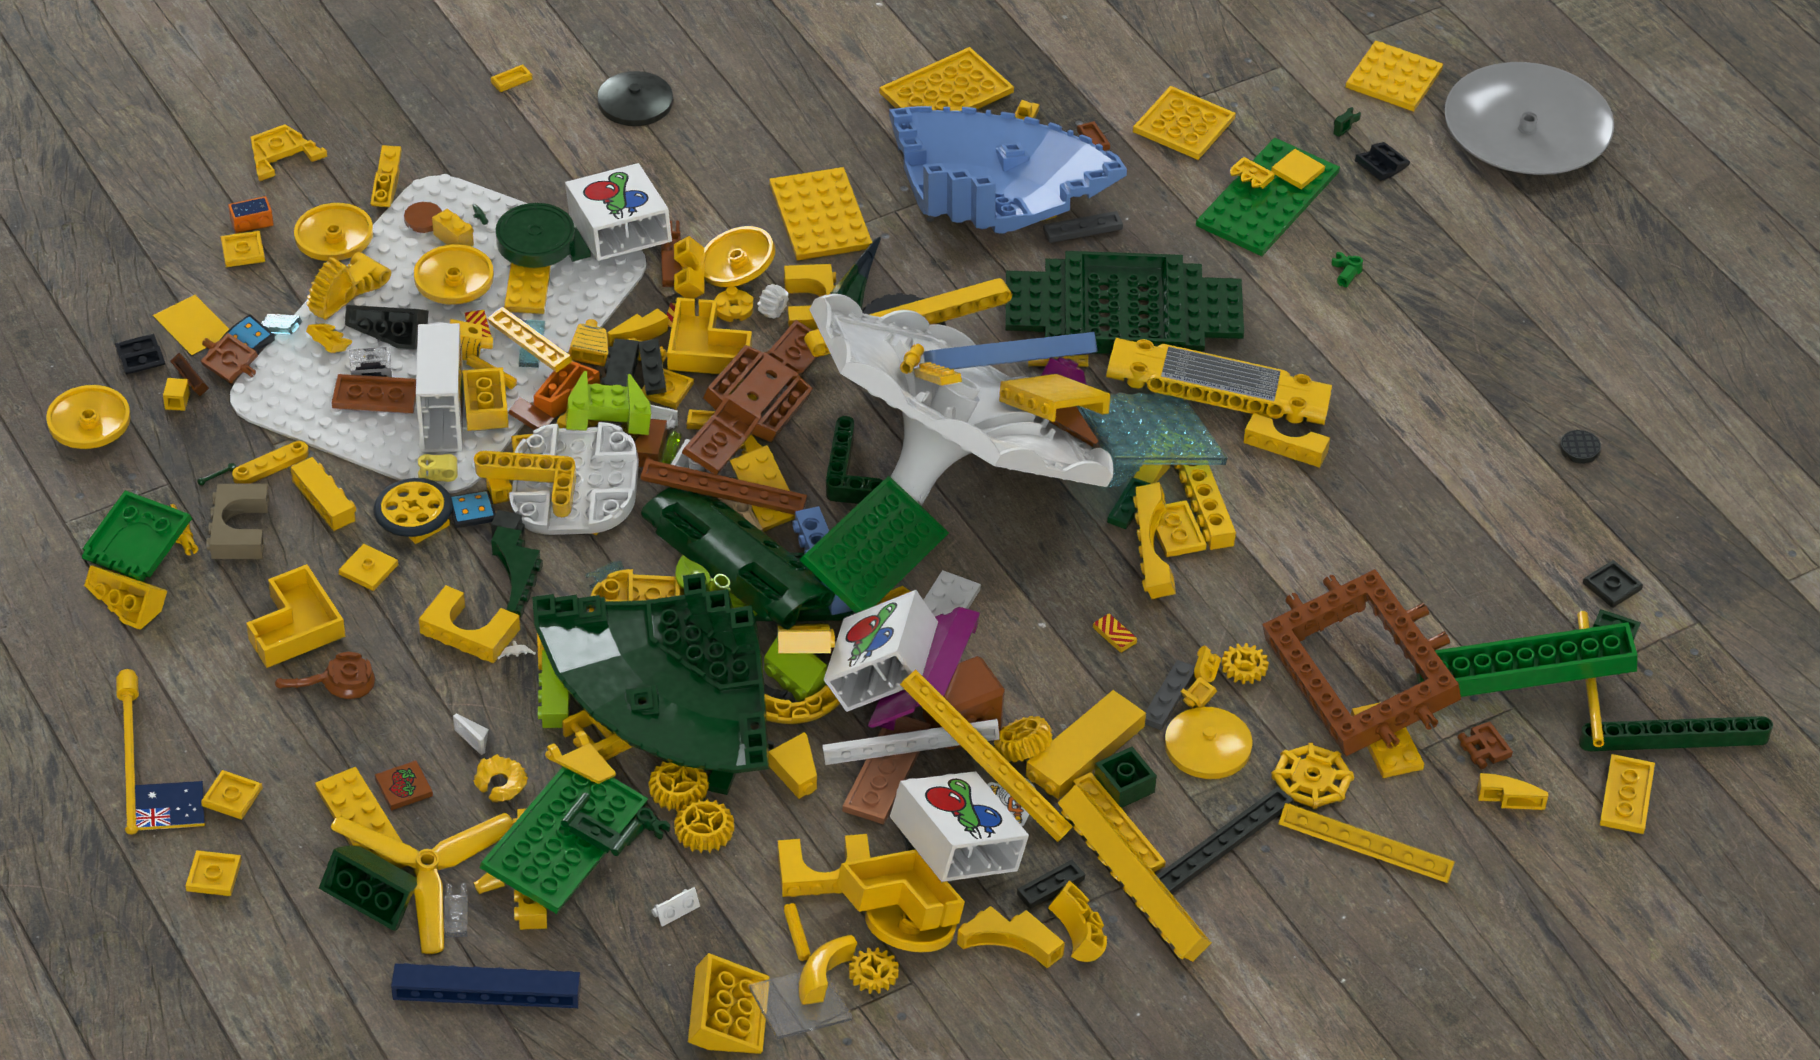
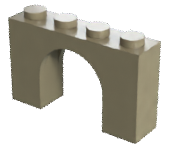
M217 484V490L212 495L213 505L215 506L211 507L210 511L211 520L213 521L209 522L208 532L211 537L207 538L206 541L207 550L211 552V559H263V530L235 529L226 525V522L233 516L242 513H268L270 499L268 484Z

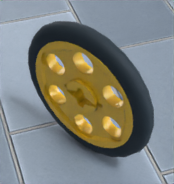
M409 478L387 486L377 497L373 510L376 521L384 530L398 536L415 537L431 533L440 528L451 515L453 503L449 492L441 484L425 478ZM403 492L408 493V495L405 497L398 496L400 493ZM422 492H429V493H430V494H428L427 496H420V495H419V494L422 493ZM433 504L439 505V507L435 509L429 508V506ZM390 506H396V507H397L395 510H388V509H387V508L390 507ZM401 518L407 519V521L403 523L397 522V520ZM420 518H427V519H428V520L425 521V522H419V521H417V520L420 519Z

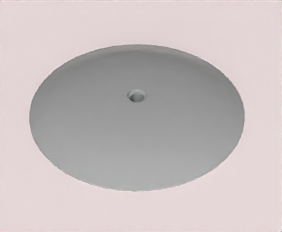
M1505 62L1477 69L1464 76L1453 86L1445 103L1444 113L1447 126L1453 137L1465 150L1490 165L1517 173L1547 175L1564 173L1583 167L1597 159L1606 150L1614 132L1612 111L1604 97L1593 86L1567 71L1538 63Z

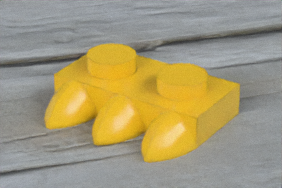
M1245 157L1234 164L1230 170L1231 176H1240L1242 182L1250 181L1253 188L1261 187L1263 189L1274 179L1275 173Z
M311 324L307 327L306 332L312 336V339L323 345L325 350L330 353L346 351V348L352 344V340L342 338L343 333L333 331L335 329L333 325Z

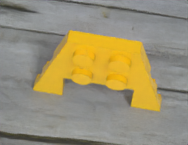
M286 124L251 136L259 182L274 177L275 170L270 163L287 156H293L298 152L304 151L311 162L327 157L326 149L323 147L320 149L312 140L307 141L302 137V134Z

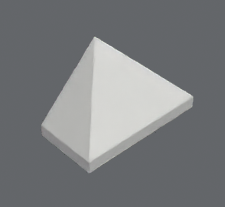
M457 713L453 715L454 730L479 754L483 755L486 749L489 729Z

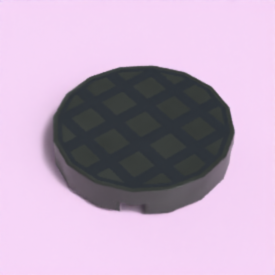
M1572 430L1561 438L1560 451L1564 457L1571 458V461L1575 463H1590L1600 455L1601 443L1593 433L1585 430Z

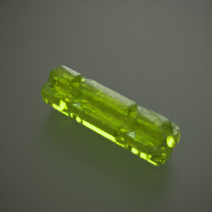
M672 431L669 435L662 457L663 463L671 464L675 458L681 440V434L677 433V431Z

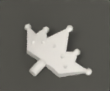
M513 641V646L506 647L497 659L500 660L505 655L509 657L510 654L518 657L519 654H527V652L535 655L536 652H533L525 645H517L516 641Z

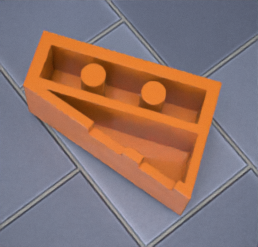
M572 361L559 372L553 371L534 394V406L551 417L556 418L567 410L568 397L582 373L587 371L588 384H600V372Z

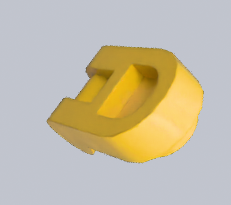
M1204 645L1197 652L1198 659L1194 668V675L1196 680L1198 677H1201L1210 683L1216 677L1221 657L1217 654H1212L1211 650Z

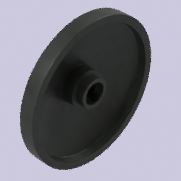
M631 71L614 75L607 79L598 91V107L601 113L609 120L626 126H644L655 123L664 118L670 112L673 105V92L670 85L661 77L648 72Z

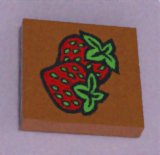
M416 760L375 774V780L391 811L433 796L432 789Z

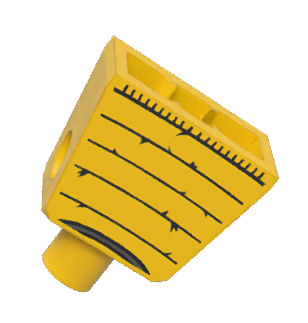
M450 319L449 324H460L462 360H466L471 354L479 357L480 349H492L493 337H483L481 325Z
M588 319L586 324H578L568 354L574 361L605 366L608 356L606 329L597 327L598 322L596 320Z

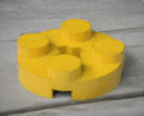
M728 287L726 291L719 293L714 299L717 301V316L724 321L733 322V319L743 321L753 313V296L745 291L738 290L736 287Z

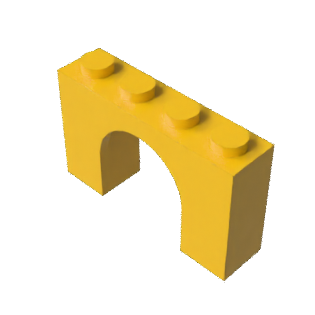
M831 264L784 266V285L788 293H813L821 297L830 294L836 286L833 285L836 283V272H832ZM811 305L788 306V327L797 320L811 330L819 329L809 310Z
M445 585L420 616V633L426 637L441 641L445 645L460 649L462 652L494 663L520 631L519 615L500 608L491 621L480 629L464 630L458 628L453 622L465 608L464 592Z
M777 624L778 653H831V648H835V635L833 629H830L829 624H795L790 629H784Z
M867 834L845 835L844 850L846 862L870 858ZM800 839L778 840L777 855L782 897L843 893L837 886L840 868L832 872L814 871L803 861Z

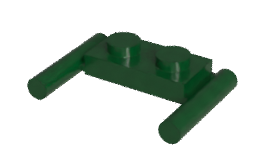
M583 793L562 819L561 825L566 828L569 827V832L606 853L611 851L614 856H619L639 830L640 824L634 821L623 836L620 835V833L580 812L590 800V795Z

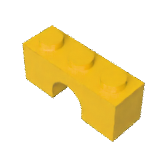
M688 236L674 244V259L683 268V270L674 274V290L684 298L695 299L705 293L704 247Z

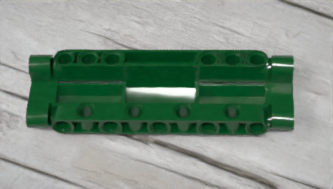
M669 487L653 497L642 508V518L656 528L655 533L689 560L703 566L711 578H714L717 574L726 575L730 580V593L747 606H752L753 611L758 615L774 620L784 629H790L795 625L800 610L826 608L835 599V593L826 587L799 559L717 497ZM673 511L676 512L678 515H680V516H681L683 519H685L687 522H689V523H690L692 526H694L696 529H698V530H699L701 533H703L705 536H703L702 534H700L697 530H695V529H694L693 527H691L688 523H686L684 520H682L679 516H677L675 513H673ZM749 571H752L755 575H757L759 578H761L763 581H765L768 585H770L772 588H774L777 592H779L781 595H783V597H781L778 593H776L774 590H772L769 586H767L765 583H763L760 579H758L756 576H754V575H753L751 572H749Z

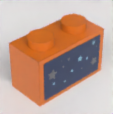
M266 196L228 204L230 220L235 234L273 226L272 210Z

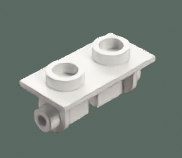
M650 404L651 419L667 420V429L669 430L678 426V410Z
M695 887L689 890L684 889L682 893L672 897L670 900L654 905V908L651 909L654 917H659L662 927L700 907Z

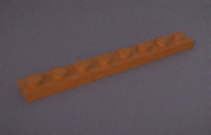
M646 459L641 473L642 481L795 515V511L804 510L807 502V495L649 459Z

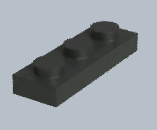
M652 339L638 342L647 396L667 392L659 340Z
M1070 860L1017 889V895L1029 909H1032L1058 895L1069 880L1074 885L1084 881L1085 873L1073 860Z

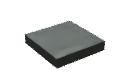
M1614 560L1583 579V584L1612 608L1643 588V584Z

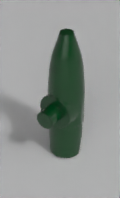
M473 204L475 212L473 217L479 219L483 225L488 224L489 221L485 213L478 205Z

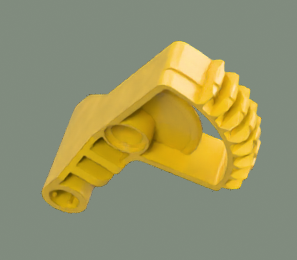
M361 252L353 255L348 266L332 257H328V261L323 263V267L319 269L318 274L315 276L314 282H311L312 287L309 289L310 294L307 296L309 300L306 302V305L314 315L327 320L356 296L381 288L389 281L391 270Z

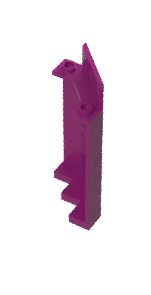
M957 607L951 613L935 616L938 624L922 676L943 697L971 634L976 633L980 612ZM905 689L881 698L869 721L868 727L880 726L894 731L897 718L914 712L915 708L921 705Z

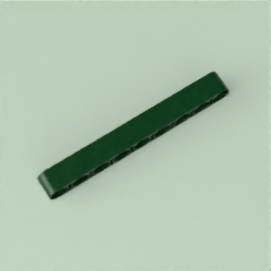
M1764 716L1602 722L1604 745L1601 747H1596L1593 744L1590 722L1582 727L1579 745L1583 750L1590 752L1765 745L1770 739L1773 722Z

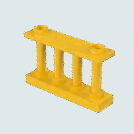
M585 710L571 715L562 721L565 738L576 732L583 731L590 744L605 761L633 747L590 717ZM594 724L604 735L605 739L595 743L583 728Z

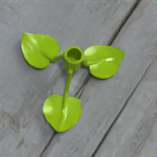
M684 555L681 556L676 566L675 576L678 584L683 589L684 575L705 573L710 591L728 589L733 608L747 606L730 593V580L726 575L717 574L714 578L710 579L708 571L703 566L689 560Z

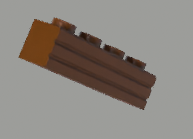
M180 353L170 360L183 378L188 379V384L199 396L209 389L186 358Z

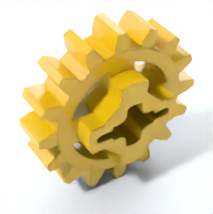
M1238 643L1236 648L1230 646L1228 651H1224L1221 666H1223L1222 671L1224 673L1227 672V678L1234 677L1235 683L1241 680L1244 685L1246 681L1253 684L1254 679L1261 681V676H1266L1269 664L1267 661L1268 656L1263 655L1262 649L1257 651L1256 645L1250 648L1248 643H1245L1244 647H1241Z
M878 947L875 951L867 948V953L861 950L858 951V957L853 956L852 963H849V978L853 979V985H860V991L867 988L869 994L873 990H876L879 994L881 993V988L888 991L889 984L895 985L896 978L899 976L898 962H895V956L891 955L888 957V951L885 950L881 953Z

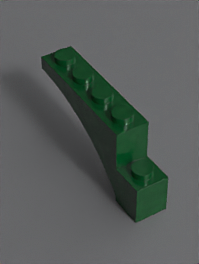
M497 526L491 540L492 555L498 557L510 579L511 595L507 610L522 618L524 604L530 599V589L536 585L537 572H541L543 560L540 559V550L525 547V540H522L521 530Z

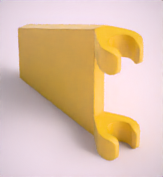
M583 731L576 732V738L573 739V743L578 749L563 756L556 744L547 746L548 751H546L545 756L549 760L597 784L616 776V772L590 744Z

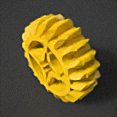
M1040 716L1016 719L1014 722L1002 727V730L999 731L1000 739L994 740V747L1008 762L1024 761L1027 758L1031 759L1032 756H1038L1039 752H1044L1045 748L1050 746L1053 736L1052 730L1044 718H1040Z
M662 761L661 766H656L654 772H651L649 792L654 802L659 803L661 808L667 806L668 811L676 809L678 812L683 805L688 806L690 801L696 803L698 798L703 801V798H706L709 788L708 776L703 769L684 767Z
M698 798L696 803L690 801L688 806L683 805L681 810L677 812L674 820V832L679 843H683L684 848L690 847L692 852L698 849L700 853L703 850H708L711 853L712 849L719 851L720 845L726 847L727 841H731L734 832V818L731 815L730 809H726L724 803L718 805L717 800L710 802L708 798L706 801H701Z

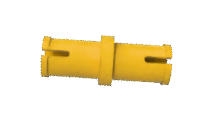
M914 344L911 350L904 355V361L900 364V370L903 373H911L913 368L920 363V357L924 353V348L921 344H916V346Z

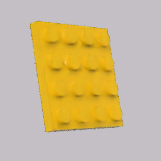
M1375 40L1347 80L1345 88L1414 112L1442 71L1443 63Z
M1170 86L1133 126V133L1199 160L1233 122L1236 113Z

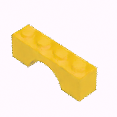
M1253 413L1245 428L1243 443L1320 468L1329 450L1330 437L1314 432L1301 437H1289L1275 429L1273 419Z

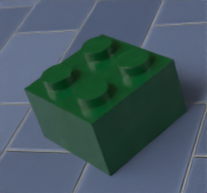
M1133 746L1095 763L1094 776L1121 808L1155 793L1157 775Z

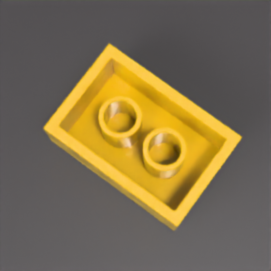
M503 367L462 370L467 431L509 428Z

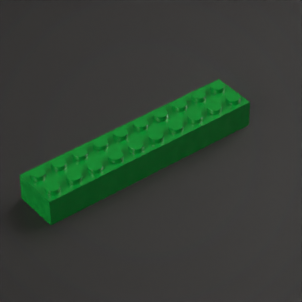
M1629 622L1435 650L1458 682L1461 697L1637 672L1638 660ZM1416 674L1418 684L1423 682L1424 680L1420 674Z

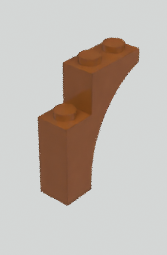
M650 419L649 435L640 434L634 442L639 458L638 468L644 467L646 459L661 462L668 435L667 420Z

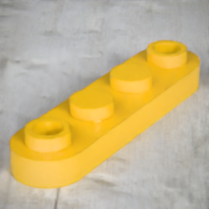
M295 441L242 464L233 470V481L235 484H251L301 462L309 455L308 445L302 441Z

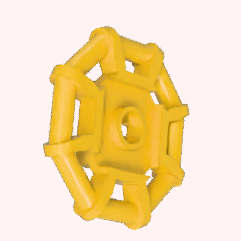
M1308 743V745L1282 751L1275 770L1271 772V778L1295 802L1317 810L1318 807L1345 800L1347 789L1351 781L1354 780V773L1349 770L1339 751L1333 752L1315 746L1313 743ZM1308 754V755H1306V758H1304V759H1301V757H1299V756ZM1287 763L1292 764L1291 769H1285ZM1336 764L1339 770H1336L1335 768L1333 770L1331 765ZM1312 772L1316 773V777H1312L1308 774H1312ZM1285 779H1290L1292 781L1291 787L1288 786ZM1335 779L1341 780L1339 788L1334 785ZM1298 791H1301V792L1310 794V795H1312V798H1311V797H1308V796H1305V795H1302V794H1299V793H1297V792H1298ZM1329 791L1331 793L1329 795L1323 796L1325 792Z

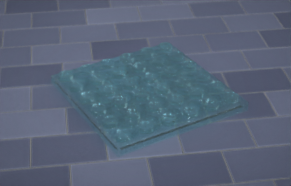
M1160 393L1110 394L1109 414L1103 415L1084 407L1076 406L1098 439L1102 449L1110 454L1113 464L1226 465L1228 457L1186 399Z

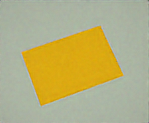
M196 295L153 315L191 355L206 348L202 345L205 338L216 343L229 330Z

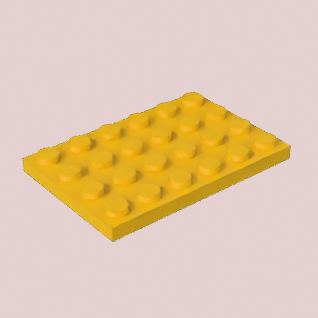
M968 47L879 87V93L895 108L932 106V110H943V107H950V111H962V107H971L977 110L1014 93V86L971 47Z
M844 167L769 179L770 188L797 261L866 250L872 244Z

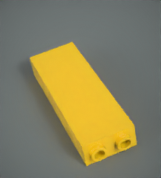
M1112 690L1052 740L1050 746L1046 747L1044 752H1039L1038 756L1035 755L1027 761L1026 777L1059 800L1073 788V780L1092 772L1095 769V763L1110 757L1145 727L1146 712Z

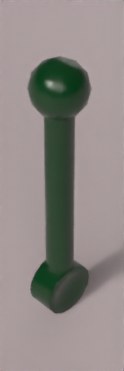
M229 463L228 467L205 478H199L197 483L204 485L206 481L223 473L233 472L236 464Z

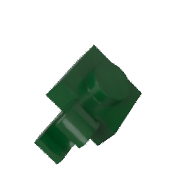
M1350 107L1344 114L1339 115L1334 121L1333 134L1340 137L1350 130L1352 124L1360 120L1361 112L1353 114L1354 108Z

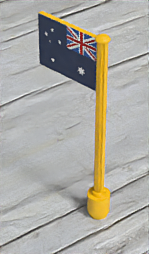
M131 669L121 670L116 677V696L119 700L123 701L127 810V827L125 832L129 835H134L138 830L205 826L204 807L201 804L203 799V781L135 785L132 701L139 696L138 676Z

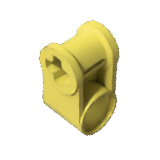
M424 454L418 458V466L420 467L418 471L419 478L451 482L458 476L457 458L452 454Z

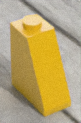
M805 732L769 751V767L798 799L805 795H810L817 789V773Z

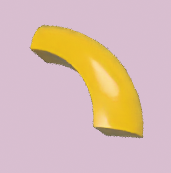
M827 685L801 702L791 703L790 700H781L765 694L767 721L781 724L810 722L827 715L840 705V702Z
M1069 880L1049 905L1048 909L1061 920L1071 937L1073 951L1070 957L1082 962L1095 961L1102 956L1107 945V936L1103 935L1102 931L1104 924L1099 913L1093 912L1087 904L1090 900Z
M847 935L833 939L820 946L809 957L803 967L799 980V998L802 1005L824 1002L828 987L826 973L841 963L852 961L857 946L854 936Z

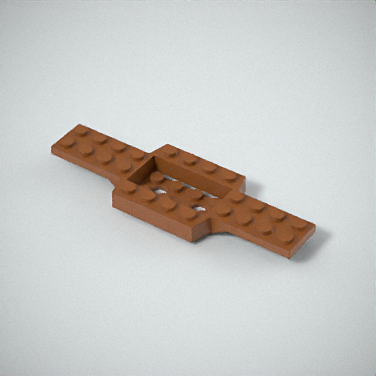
M795 320L769 351L763 353L745 345L707 388L703 399L716 411L684 447L682 454L717 475L751 434L772 442L808 400L813 390L801 378L803 373L817 358L812 355L804 341L806 334L813 330ZM766 374H770L776 379H770L766 376ZM785 385L788 386V388L783 392V394L777 399V401L762 417V412L774 400V398L785 387ZM753 394L757 397V400L753 401L747 395Z

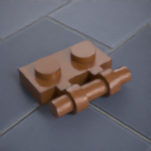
M1490 721L1471 728L1470 734L1472 736L1467 737L1465 733H1461L1457 737L1461 742L1460 746L1464 751H1468L1471 755L1470 759L1480 769H1484L1488 765L1484 759L1489 758L1495 764L1512 757L1513 751ZM1475 745H1479L1482 750L1478 751Z

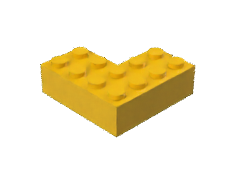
M677 297L667 351L668 370L720 374L745 345L752 347V331L715 328L717 321L716 300L699 299V316H695V299Z
M308 564L268 579L270 597L279 610L246 623L248 639L255 651L258 652L266 668L346 637L344 619Z
M916 849L841 863L837 886L859 912L898 904L920 931L938 928L939 925L946 927L960 923L965 901L947 881H940Z

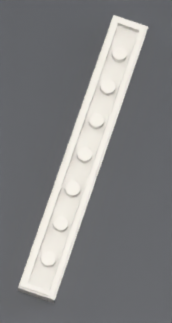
M997 719L970 723L987 741L1000 739ZM943 727L825 744L823 745L825 765L958 746L960 744Z

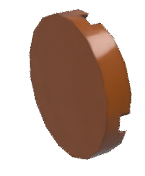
M431 202L414 203L405 210V225L408 228H412L415 232L433 231L432 217L442 212L437 204Z

